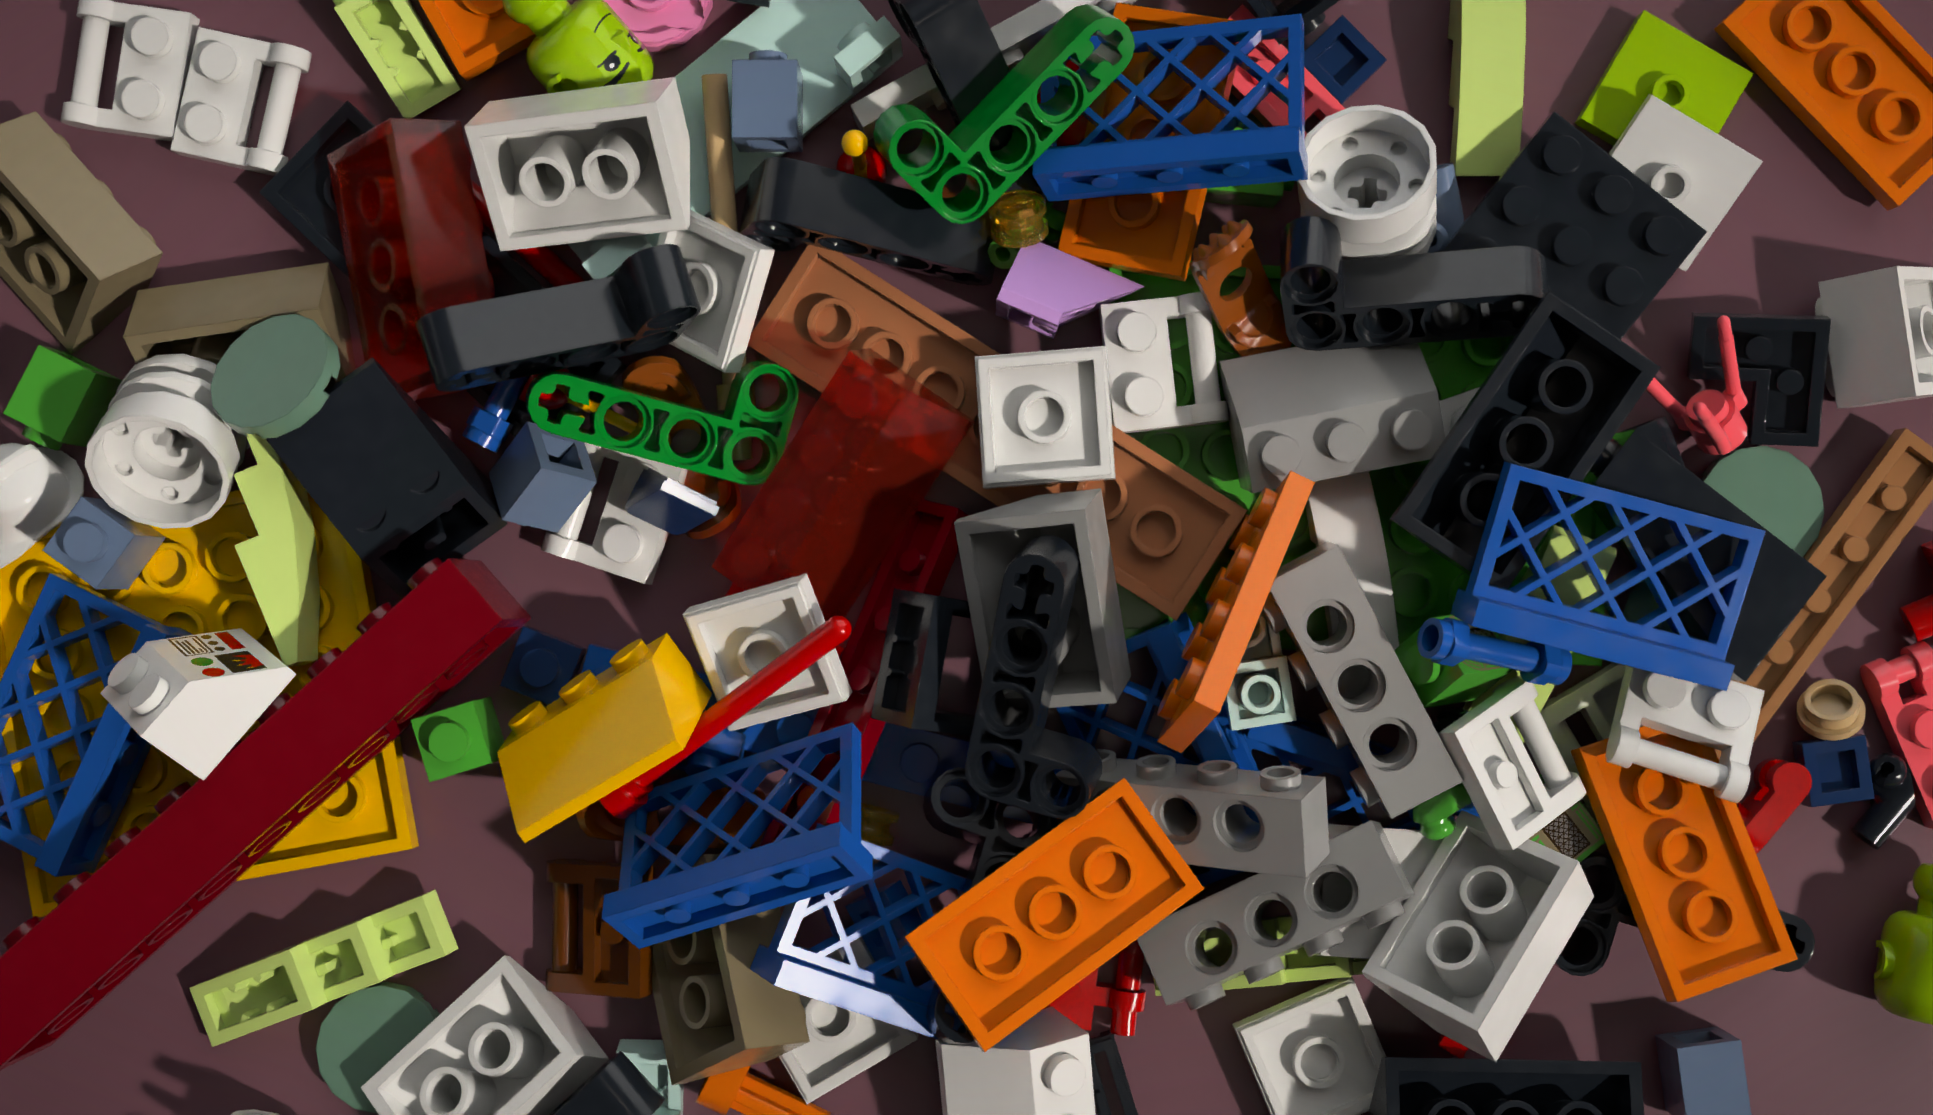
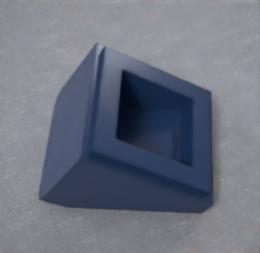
M648 468V470L643 469L625 504L627 513L674 535L683 534L715 517L720 507L711 498L651 468Z

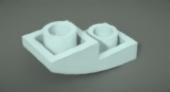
M1206 603L1209 613L1212 606ZM1263 612L1259 616L1224 701L1231 731L1297 721L1287 656L1282 654L1279 632L1275 634Z

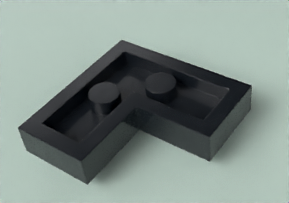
M1692 312L1687 367L1688 378L1724 380L1718 341L1717 319L1722 315L1728 316L1734 336L1740 381H1753L1748 441L1750 444L1818 447L1831 319L1828 316Z

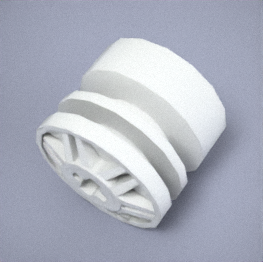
M1382 105L1353 106L1325 117L1305 137V148L1308 155V180L1297 181L1301 217L1319 216L1330 220L1337 226L1341 237L1343 260L1427 253L1436 234L1437 162L1436 145L1425 126L1404 111Z
M187 354L155 355L135 364L121 381L116 395L109 403L108 411L101 418L87 444L85 468L92 487L111 508L138 523L162 529L188 528L212 518L226 502L235 481L233 474L237 473L238 467L244 461L250 444L247 437L237 433L226 424L212 406L210 386L217 366L215 363Z

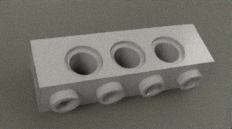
M1326 542L1281 566L1262 612L1275 634L1286 629L1297 652L1288 656V660L1305 691L1307 692L1317 687L1328 710L1320 713L1318 716L1336 749L1338 750L1346 745L1350 749L1359 767L1349 772V775L1366 806L1369 808L1378 803L1392 819L1463 782L1339 545ZM1332 606L1339 618L1336 632L1325 640L1311 639L1307 632V620L1310 614L1319 607ZM1353 665L1365 666L1369 673V683L1365 691L1353 698L1342 697L1338 690V680L1342 672ZM1384 724L1397 725L1399 730L1397 746L1391 752L1384 755L1372 754L1369 748V739L1373 731Z
M1096 749L1102 760V775L1087 804L1125 777L1188 865L1307 878L1330 854L1325 777L1301 775V770L1293 766H1272L1261 771L1237 769V764L1228 760H1212L1199 765L1177 764L1176 759L1169 755H1148L1138 760L1116 758V753L1111 750ZM1061 770L1056 774V777L1067 785H1080L1078 779L1066 770ZM1182 799L1193 807L1196 816L1185 808ZM1243 805L1255 812L1260 823L1253 821L1246 814ZM1057 818L1058 825L1066 819Z
M1370 820L1330 839V854L1307 878L1258 873L1167 916L1140 936L1137 941L1166 1006L1186 1001L1190 1011L1196 1010L1226 996L1221 984L1242 974H1245L1248 983L1252 984L1285 969L1280 957L1294 950L1304 947L1308 957H1311L1344 942L1345 940L1340 929L1364 919L1368 929H1372L1403 915L1405 911L1400 902L1414 896L1415 893L1380 822ZM1336 872L1344 875L1352 886L1350 903L1346 908L1338 912L1329 909L1323 903L1320 895V888L1324 879ZM1275 900L1285 904L1292 916V925L1289 932L1280 939L1270 936L1262 924V914L1265 907ZM1215 928L1223 930L1232 942V954L1229 960L1222 966L1212 963L1204 950L1206 936Z

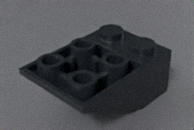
M373 357L327 389L326 392L330 396L325 404L305 424L277 438L266 439L361 560L402 599L412 591L407 585L408 580L425 564L435 558H439L442 562H445L448 558L460 559L507 525V521L501 519L492 483Z

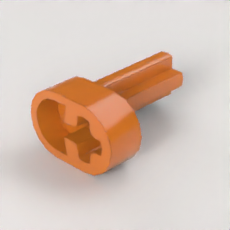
M750 1066L706 1077L695 1100L696 1103L721 1115H726L730 1108L745 1115H831L830 1111L811 1102L806 1104L803 1098L748 1073Z

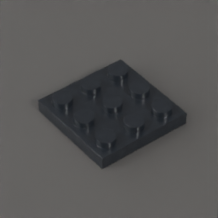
M1554 111L1545 119L1440 252L1504 246H1528L1536 249L1545 258L1549 292L1621 340L1707 231Z

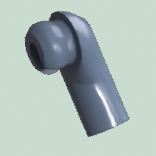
M1454 163L1437 165L1436 234L1427 253L1440 252L1464 222Z

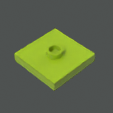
M1643 10L1637 15L1576 119L1575 124L1614 146L1648 94H1652L1719 134L1754 73Z

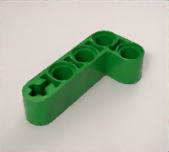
M1089 4L1076 6L1053 26L948 136L917 107L899 104L891 106L884 111L875 123L873 133L875 146L894 170L942 217L958 224L973 222L982 216L1125 70L1133 57L1135 49L1134 36L1128 25L1100 7ZM1096 31V35L1101 41L1097 49L1094 48L1093 43L1089 40ZM1068 57H1071L1069 60L1080 67L1076 72L1063 64ZM1058 76L1059 86L1054 97L1047 102L1039 104L1037 102V93L1041 84L1049 77ZM1012 125V137L1008 144L1000 150L990 151V139L994 132L1002 126ZM910 129H922V142L918 148L908 154H897V145L901 136ZM957 174H966L967 180L963 190L954 197L943 198V187L948 179Z
M756 360L745 364L741 368L740 373H736L731 384L724 413L720 415L564 371H549L539 374L531 381L526 391L525 404L530 417L538 427L551 434L743 485H759L773 477L780 466L798 402L799 389L795 378L787 369L768 361ZM765 373L773 374L780 386L779 396L771 406L756 408L749 396L750 386L759 375ZM557 384L565 385L567 397L574 402L589 405L588 393L590 391L599 393L590 408V429L579 428L583 424L585 417L581 413L571 410H560L557 419L548 418V409L539 402L541 393L553 394ZM618 402H630L637 408L639 414L636 428L630 434L622 437L607 433L604 426V416L608 408ZM684 419L695 420L701 430V440L698 446L687 453L672 451L668 442L671 428L678 421ZM749 436L757 437L763 448L759 463L747 470L737 469L732 460V450L735 444Z

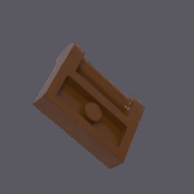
M554 859L546 861V881L553 882L552 968L546 969L547 991L641 999L652 995L653 945L638 949L602 919L604 895L619 891L621 863L589 862L581 859ZM653 865L642 876V883L653 880ZM578 884H583V968L578 967Z

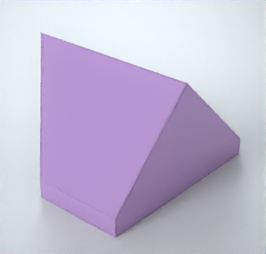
M1026 236L996 299V315L1054 339L1059 327L1099 309L1101 304L1112 303L1145 286Z

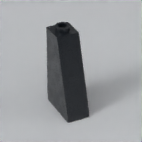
M1636 429L1616 433L1582 481L1766 531L1725 661L1735 665L1731 680L1743 682L1748 680L1827 577V575ZM1595 500L1590 503V506L1609 531L1616 527L1604 502ZM1621 507L1627 519L1640 513ZM1658 517L1634 531L1649 560L1679 543L1668 520ZM1685 524L1691 536L1703 529ZM1721 534L1697 548L1712 576L1732 565L1740 538ZM1623 538L1617 541V543L1623 549L1625 554L1637 568L1638 566L1634 558L1632 557ZM1686 555L1656 572L1670 601L1700 584ZM1725 586L1719 589L1721 595L1723 594ZM1706 596L1677 614L1689 636L1708 641L1716 612Z

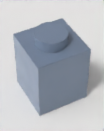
M773 50L749 53V60H732V139L739 152H803V75L798 60H787V54Z
M528 421L489 472L502 520L556 533L559 532L597 483L584 442L551 434L539 428L536 423Z
M81 496L42 551L95 589H129L166 537L151 526L135 522L114 510L104 499Z
M1718 1026L1655 1035L1665 1110L1671 1115H1752L1742 1043L1739 1038Z

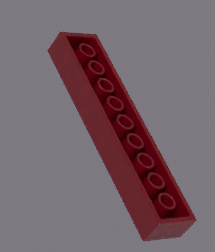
M435 558L421 567L407 582V585L412 589L409 594L394 607L387 602L368 614L356 628L362 635L346 650L342 652L339 647H336L314 662L306 671L311 681L293 697L289 692L276 697L257 719L261 725L243 741L239 740L204 781L199 779L193 786L186 781L172 789L154 806V809L160 814L142 831L138 826H135L123 833L104 850L103 853L109 860L93 875H90L88 871L82 872L54 894L53 899L58 906L42 920L38 916H34L6 936L2 944L6 947L7 951L0 956V1071L52 1046L412 725V719L421 717L532 618L481 560L448 558L445 562H442L439 558Z

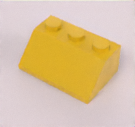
M668 633L647 645L642 639L631 642L611 658L609 662L612 666L597 676H594L591 670L582 672L560 689L558 694L561 698L546 707L540 701H536L525 707L509 721L508 726L512 731L497 751L516 831L524 843L684 750L712 693Z

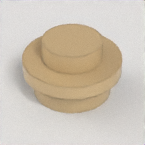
M1823 679L1810 685L1799 697L1796 711L1798 722L1807 733L1819 739L1831 741L1843 740L1855 735L1862 728L1866 714L1865 704L1857 691L1850 684L1837 679Z

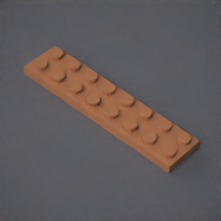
M808 244L750 336L748 346L787 369L799 379L998 507L1036 495L1101 488L1116 583L1175 621L1181 615L1247 513V510L1113 425L1116 479L991 489L983 488L975 356L1000 355V353L840 252Z

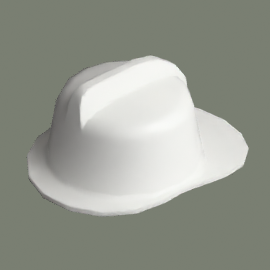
M0 444V569L18 559L49 531L60 525L81 496H83L84 475L76 460L63 451H56L46 447L36 448L32 444Z

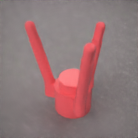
M1722 315L1717 319V329L1726 387L1723 392L1714 389L1700 391L1690 398L1687 406H1682L1655 377L1646 388V391L1673 417L1678 428L1683 431H1690L1699 449L1710 455L1728 454L1741 445L1747 436V425L1740 411L1747 405L1748 400L1740 384L1731 321L1728 316Z

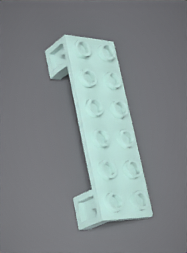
M771 0L769 8L760 6L676 75L677 87L690 137V210L705 217L711 215L702 75H727L736 194L748 184L750 174L764 159L781 157L786 152L738 151L732 139V60H749V53L759 50L783 52L787 54V60H798L803 75L804 138L903 56L901 36L885 16L876 21L859 0ZM660 233L569 243L568 245L583 262L581 265L595 280L614 276L628 257L644 249L657 246Z

